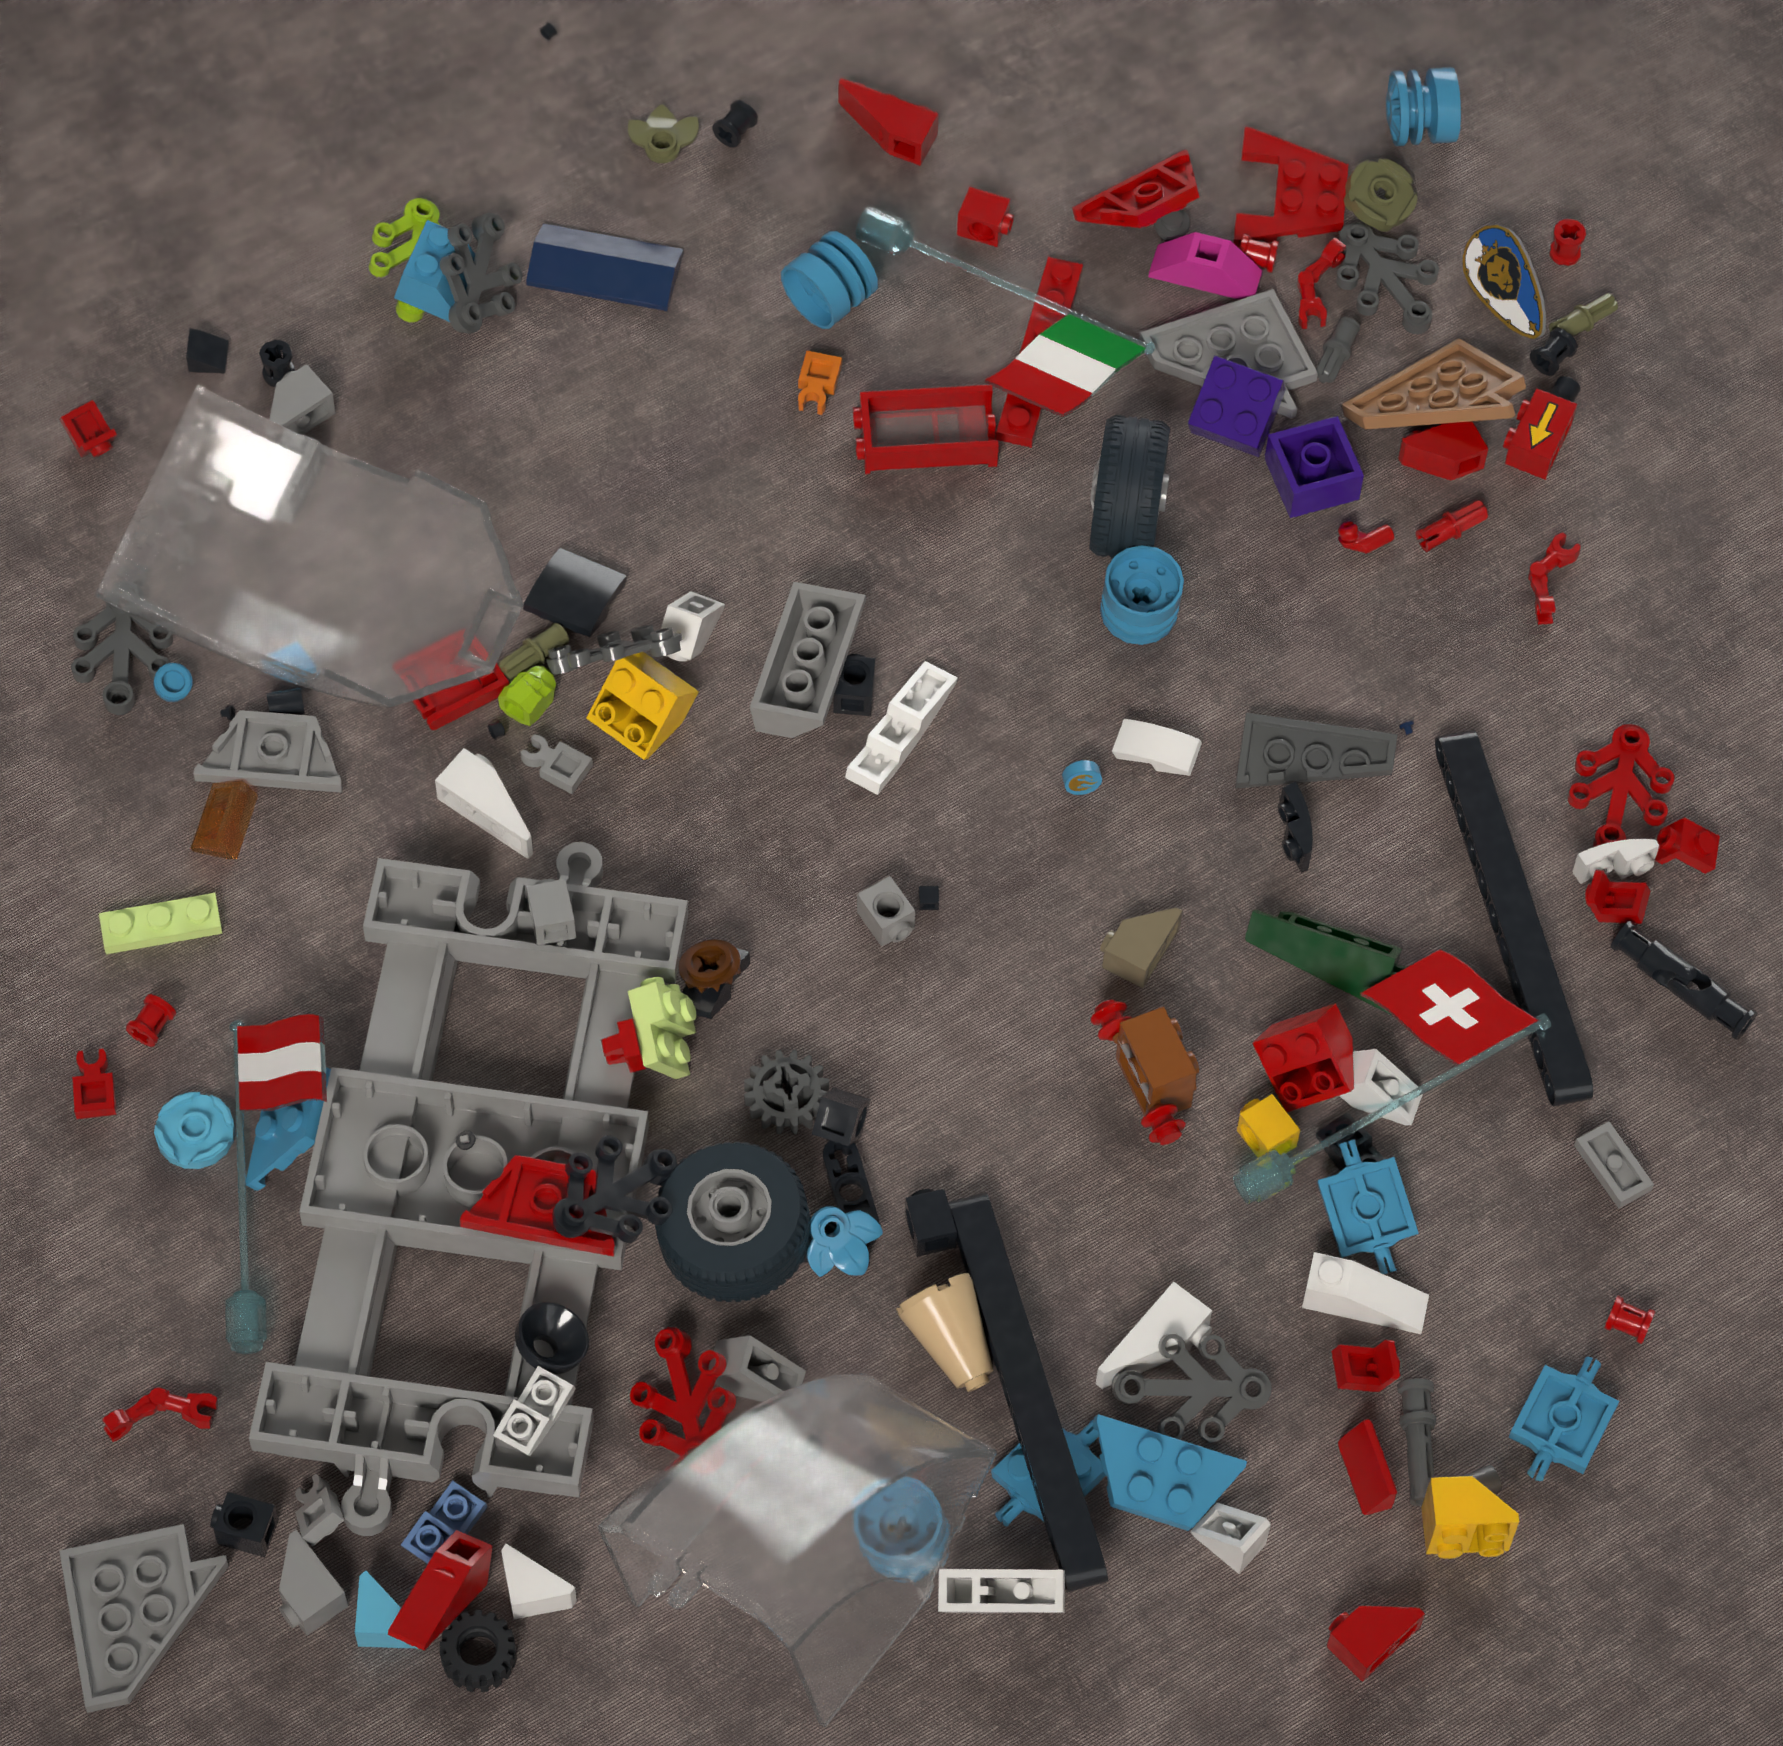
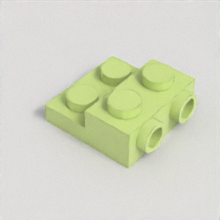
M662 977L645 979L640 982L641 987L628 991L643 1065L674 1079L688 1076L690 1072L687 1062L690 1061L691 1056L689 1047L682 1037L696 1033L693 1020L696 1019L697 1014L694 1003L687 995L681 993L680 986L677 984L665 985Z

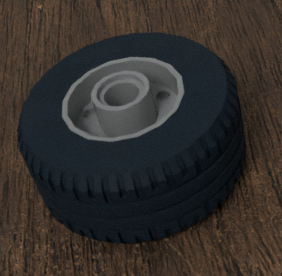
M1114 415L1106 420L1101 455L1094 467L1090 497L1093 517L1089 550L1095 555L1114 558V556L1126 548L1140 545L1155 546L1159 511L1165 512L1169 475L1164 473L1170 427L1161 420L1149 421L1146 418L1139 420L1137 417L1131 416L1125 418L1122 415Z
M724 1142V1144L717 1143L715 1146H706L704 1149L697 1150L695 1154L691 1153L687 1158H683L680 1161V1165L675 1167L670 1177L659 1188V1196L657 1197L667 1199L672 1205V1214L668 1220L662 1225H655L663 1258L672 1275L678 1281H681L684 1287H688L692 1292H697L701 1297L706 1296L707 1299L711 1300L715 1298L716 1301L720 1302L723 1300L726 1302H732V1300L741 1302L742 1300L749 1301L754 1297L755 1299L760 1298L761 1295H767L771 1290L774 1291L778 1289V1286L785 1284L786 1279H790L804 1261L811 1238V1218L807 1198L801 1180L796 1175L794 1169H791V1166L784 1162L781 1156H777L776 1153L769 1152L764 1147L760 1148L759 1145H750V1143L746 1142L743 1144L740 1142ZM654 1208L658 1214L664 1215L659 1208Z

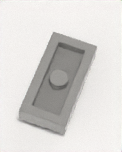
M1610 1122L1576 1139L1574 1147L1618 1209L1652 1191L1654 1183Z

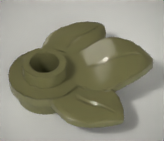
M660 104L650 114L646 122L641 120H629L628 135L632 142L645 148L647 157L656 163H668L675 160L680 153V149L692 144L699 132L697 117H687L677 122L674 115L663 104Z

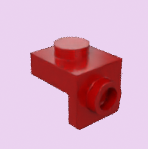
M94 400L70 411L59 419L81 458L90 453L96 458L113 448L111 442L115 440L118 434L114 428H109Z
M1684 817L1659 831L1656 841L1660 846L1655 861L1663 865L1676 858L1706 874L1716 867L1720 836Z
M1595 870L1592 883L1588 884L1586 888L1585 900L1598 922L1627 923L1632 921L1635 924H1642L1651 891L1647 883L1610 882L1604 870Z
M1384 1340L1374 1348L1338 1345L1331 1351L1338 1389L1380 1392L1400 1377V1360L1396 1353L1394 1340Z

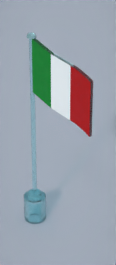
M870 205L864 210L858 221L855 236L863 242L893 255H898L901 250L905 252L911 246L1066 315L1039 334L1008 366L985 379V383L1053 414L1064 417L1084 405L1120 369L1143 353L1151 355L1155 351V345L1152 341L1145 343L913 240L910 222Z

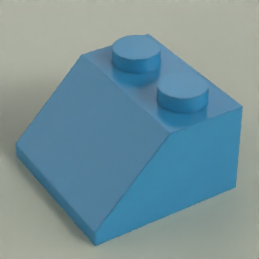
M427 220L401 276L394 298L450 322L449 309L454 305L455 300L447 278L440 269V260L442 257L456 252L448 239L449 229ZM468 244L472 259L474 261L475 252ZM461 273L459 275L466 291L467 282L464 274Z

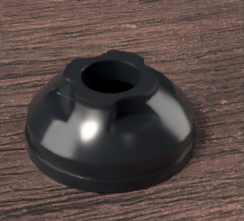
M541 1302L532 1305L522 1314L515 1328L516 1346L525 1361L535 1369L537 1366H540L552 1374H562L574 1369L586 1356L589 1348V1337L584 1323L573 1311L557 1303ZM543 1340L549 1343L553 1349V1356L543 1357L538 1354L534 1348V1341Z

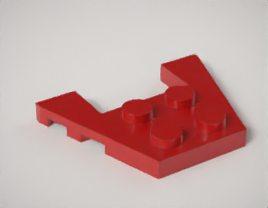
M1245 127L1241 161L1278 165L1274 216L1236 213L1233 243L1240 248L1244 234L1249 235L1252 240H1263L1265 243H1271L1274 240L1277 241V237L1297 234V237L1301 238L1341 231L1344 224V197L1346 195L1345 187L1349 164L1257 129Z

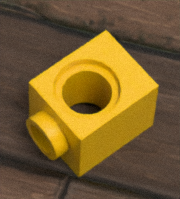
M1273 1094L1261 1101L1259 1098H1256L1247 1103L1240 1111L1237 1132L1264 1167L1297 1147L1300 1129Z

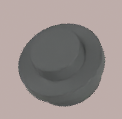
M1183 210L1173 211L1159 218L1154 223L1156 232L1165 241L1186 235L1190 227L1189 216Z

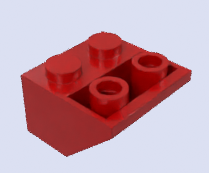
M1336 1003L1272 1024L1252 1042L1286 1112L1349 1093L1354 1089L1353 1038Z

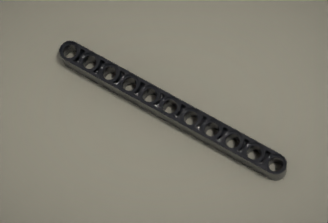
M1475 730L1437 736L1435 738L1437 761L1517 1006L1539 1020L1537 1021L1538 1024L1527 1029L1526 1033L1551 1106L1555 1107L1592 1099L1593 1083L1479 737Z
M987 1192L949 1201L957 1230L956 1241L966 1273H969L973 1281L984 1331L1059 1570H1065V1590L1068 1593L1108 1582V1574L1102 1551Z

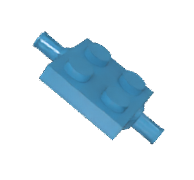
M1356 1140L1348 1141L1352 1157L1347 1143H1341L1339 1147L1341 1148L1346 1167L1336 1175L1316 1181L1340 1257L1343 1258L1360 1252H1374L1380 1273H1388L1383 1258H1385L1389 1273L1397 1271L1389 1247L1399 1240L1418 1235L1419 1232L1395 1157L1375 1163L1362 1162L1355 1143Z
M1592 1357L1584 1359V1363L1577 1376L1563 1374L1545 1365L1510 1432V1439L1531 1448L1537 1454L1530 1469L1527 1471V1474L1533 1478L1538 1467L1541 1465L1535 1479L1537 1481L1544 1480L1551 1462L1561 1463L1584 1474L1619 1404L1618 1400L1600 1392L1592 1384L1596 1373L1601 1367V1363L1595 1359L1590 1371L1587 1372L1593 1360Z
M1093 1420L1077 1435L1063 1429L1084 1497L1106 1476L1102 1470L1100 1459L1089 1449V1446L1098 1438L1097 1430L1094 1431ZM1019 1443L991 1470L992 1478L1007 1490L1011 1498L995 1513L996 1518L1000 1522L1003 1521V1525L1006 1527L1022 1511L1033 1514L1044 1522Z

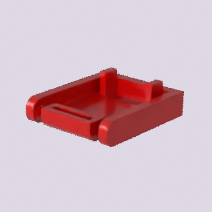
M472 626L397 664L393 668V674L397 680H400L401 686L423 719H427L426 723L431 730H437L497 699L504 687L509 685L508 679ZM475 653L487 670L479 674L480 682L464 660Z

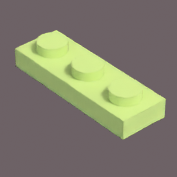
M215 893L99 913L106 954L222 934Z

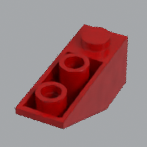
M840 78L838 103L887 154L921 166L938 135L939 113L932 111L926 106H918L901 100L893 94H885L868 88L860 82H852Z
M456 1530L433 1554L388 1629V1635L425 1651L487 1586L493 1545Z

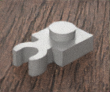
M533 734L531 737L532 746L540 751L529 753L523 749L520 752L521 761L529 767L541 766L539 769L540 778L570 794L575 792L593 767L591 757L562 742H559L555 749L548 747V742L544 737Z
M317 1474L312 1476L313 1487L308 1493L300 1487L295 1493L296 1499L304 1504L295 1512L301 1536L312 1546L325 1536L333 1533L338 1525L344 1521L337 1495L330 1490L329 1483Z

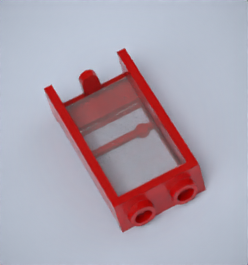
M992 385L860 392V407H853L854 429H861L862 437L856 438L857 460H864L865 474H870L871 471L980 464H988V467H997L999 445L998 440H995L996 422L995 414H992Z

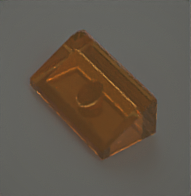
M243 780L213 783L190 849L193 852L220 858L237 859L258 799L257 793Z

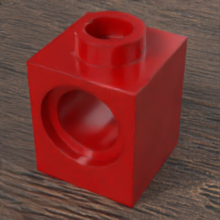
M969 187L958 213L957 235L998 248L1003 234L1008 236L1013 226L1014 215L1010 214L1011 199Z

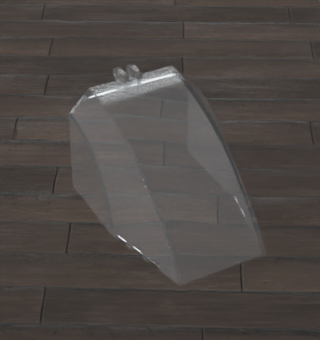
M867 1373L836 1374L783 1391L749 1409L638 1486L609 1513L597 1528L632 1603L638 1608L650 1594L656 1597L663 1595L666 1589L683 1572L685 1574L676 1583L673 1590L670 1591L669 1599L667 1600L669 1601L668 1604L676 1610L683 1608L700 1587L704 1585L762 1623L788 1649L818 1723L826 1727L929 1599L935 1586L933 1582L939 1567H944L950 1554L948 1550L956 1531H961L966 1520L964 1513L972 1496L977 1497L997 1453L991 1446Z

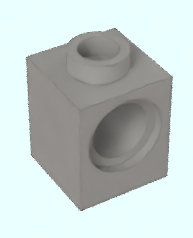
M891 876L857 894V913L881 947L892 941L896 943L904 940L915 928V910ZM890 911L895 913L896 915L893 917H884L880 915V913Z
M544 879L538 881L535 885L526 886L537 946L575 939V920L566 879Z

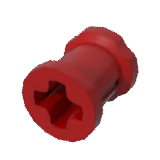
M1564 219L1555 225L1553 232L1555 240L1551 243L1549 255L1558 265L1571 266L1580 260V245L1585 240L1586 229L1577 220Z
M1244 234L1240 250L1257 266L1266 268L1268 273H1273L1279 241L1274 240L1272 243L1252 240L1249 235Z
M148 994L143 1000L144 1007L134 1021L128 1022L126 1031L135 1040L146 1046L154 1047L158 1042L157 1035L167 1020L174 1019L176 1010L164 999Z
M1617 1296L1604 1329L1609 1331L1613 1328L1636 1337V1342L1642 1344L1656 1311L1649 1309L1646 1312L1625 1303L1623 1297Z

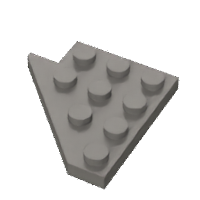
M1274 289L1140 332L1139 341L1146 348L1145 353L1154 369L1203 386L1214 355L1284 380L1286 391L1277 413L1289 418L1296 417L1297 407L1288 391L1317 381L1318 372Z
M184 1524L59 1550L87 1713L130 1704L229 1567L226 1555L191 1562Z

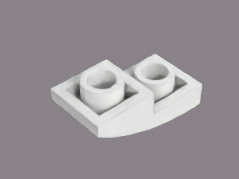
M1124 719L1112 752L1117 759L1150 763L1159 772L1190 776L1202 742L1198 738L1170 728Z
M1628 839L1602 844L1578 853L1572 872L1580 884L1592 879L1595 870H1604L1605 874L1608 875L1614 869L1621 880L1632 874L1640 876L1654 866L1660 845L1654 839Z
M537 1366L518 1401L515 1399L512 1401L493 1436L531 1456L563 1411L576 1389L575 1386Z

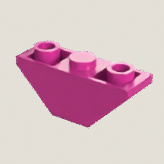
M1194 232L1158 244L1148 277L1241 300L1256 295L1263 270L1230 240Z

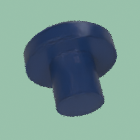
M1405 722L1399 725V728L1404 729L1406 735L1413 733L1411 726L1414 725V722Z

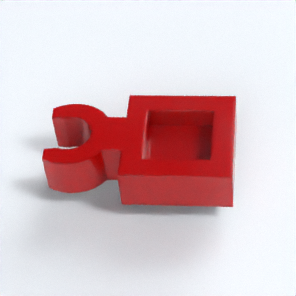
M104 1048L99 1049V1059L94 1064L86 1063L83 1051L77 1052V1065L79 1071L84 1076L72 1077L76 1119L117 1115L114 1077L112 1072L105 1073L108 1068V1059Z

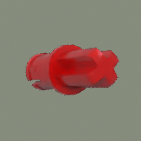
M1475 500L1453 513L1447 511L1443 513L1442 519L1423 529L1417 530L1416 538L1417 540L1423 538L1424 541L1419 544L1425 552H1429L1432 548L1451 538L1459 539L1462 532L1485 521L1488 518L1487 508L1480 500Z

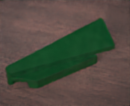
M1253 910L1245 935V940L1248 943L1388 1014L1390 1013L1387 1010L1361 996V992L1407 968L1397 964L1402 948L1293 912L1280 911L1278 917L1259 910Z

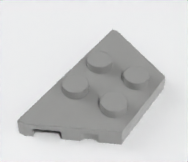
M239 710L229 723V729L224 734H221L212 745L213 751L202 765L198 763L193 772L195 781L339 793H342L343 789L340 775L336 771L330 750L322 736L316 716Z

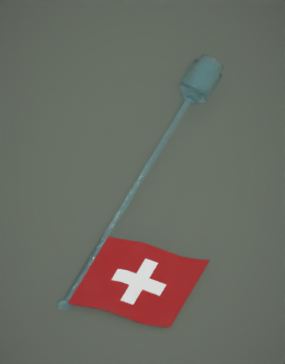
M1441 949L1361 992L1360 996L1373 1001L1387 1010L1421 1043L1456 1065V1067L1292 1158H1289L1285 1153L1280 1155L1276 1150H1271L1240 1167V1173L1233 1176L1237 1191L1247 1204L1254 1201L1260 1203L1293 1185L1292 1175L1296 1174L1294 1165L1531 1033L1539 1029L1542 1031L1547 1030L1551 1027L1549 1018L1544 1013L1536 1018L1503 998L1467 964Z

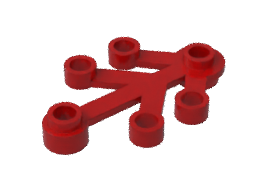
M1634 724L1622 725L1614 731L1610 744L1595 752L1585 750L1577 755L1574 767L1576 772L1584 777L1594 775L1599 766L1619 757L1617 769L1589 784L1575 783L1569 790L1568 802L1576 809L1586 808L1591 800L1612 790L1606 823L1596 831L1593 847L1614 841L1626 840L1621 824L1628 794L1643 812V818L1647 824L1660 826L1666 820L1668 814L1667 805L1660 800H1654L1632 772L1634 761L1650 778V787L1656 793H1668L1672 789L1675 777L1670 769L1660 767L1647 751L1650 745V738L1647 732L1640 726ZM1625 738H1631L1637 742L1629 743ZM1581 761H1590L1593 766L1586 767L1581 764ZM1663 777L1668 783L1661 784L1656 778ZM1574 793H1583L1586 798L1578 799L1574 796ZM1655 809L1662 815L1653 816L1649 811ZM1605 835H1612L1617 839L1609 840L1605 837Z
M667 1327L657 1334L655 1348L658 1355L666 1359L676 1402L659 1394L654 1386L645 1382H638L632 1387L630 1400L636 1406L643 1409L652 1408L682 1423L686 1439L667 1432V1427L654 1419H648L642 1423L639 1429L640 1439L649 1445H661L679 1454L680 1464L685 1472L693 1476H703L711 1473L718 1466L720 1452L715 1440L727 1414L735 1408L736 1397L734 1393L724 1388L718 1387L713 1389L717 1378L724 1373L727 1365L725 1357L713 1350H707L699 1357L698 1368L701 1374L693 1391L691 1390L684 1359L691 1351V1338L685 1331L675 1327ZM672 1338V1343L670 1347L667 1348L668 1342ZM715 1358V1366L709 1370V1363ZM647 1389V1397L644 1401H641V1395ZM725 1395V1402L719 1407V1399ZM707 1402L712 1411L701 1429L699 1417ZM656 1427V1435L651 1439L650 1432ZM700 1449V1456L695 1460L696 1453Z

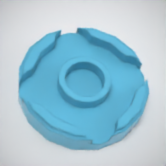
M187 1092L175 1096L166 1103L158 1114L159 1118L154 1129L160 1153L170 1163L184 1169H201L215 1164L228 1153L234 1142L235 1124L230 1109L220 1098L211 1094L210 1096L201 1095L200 1092Z

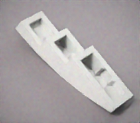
M925 661L889 702L887 714L869 733L866 746L847 767L845 778L878 795L917 745L956 685L958 678Z

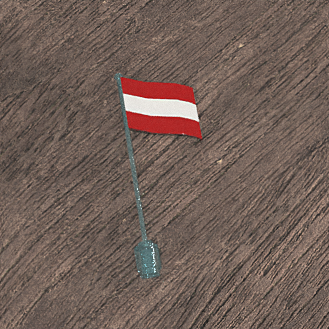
M314 1014L296 1015L266 1025L245 1026L243 1022L236 1020L229 1026V1029L233 1031L241 1290L235 1292L232 1297L225 1301L226 1340L230 1343L231 1350L240 1354H251L262 1350L263 1342L267 1339L266 1300L255 1291L249 1290L244 1112L273 1111L305 1101L327 1102L324 1017Z

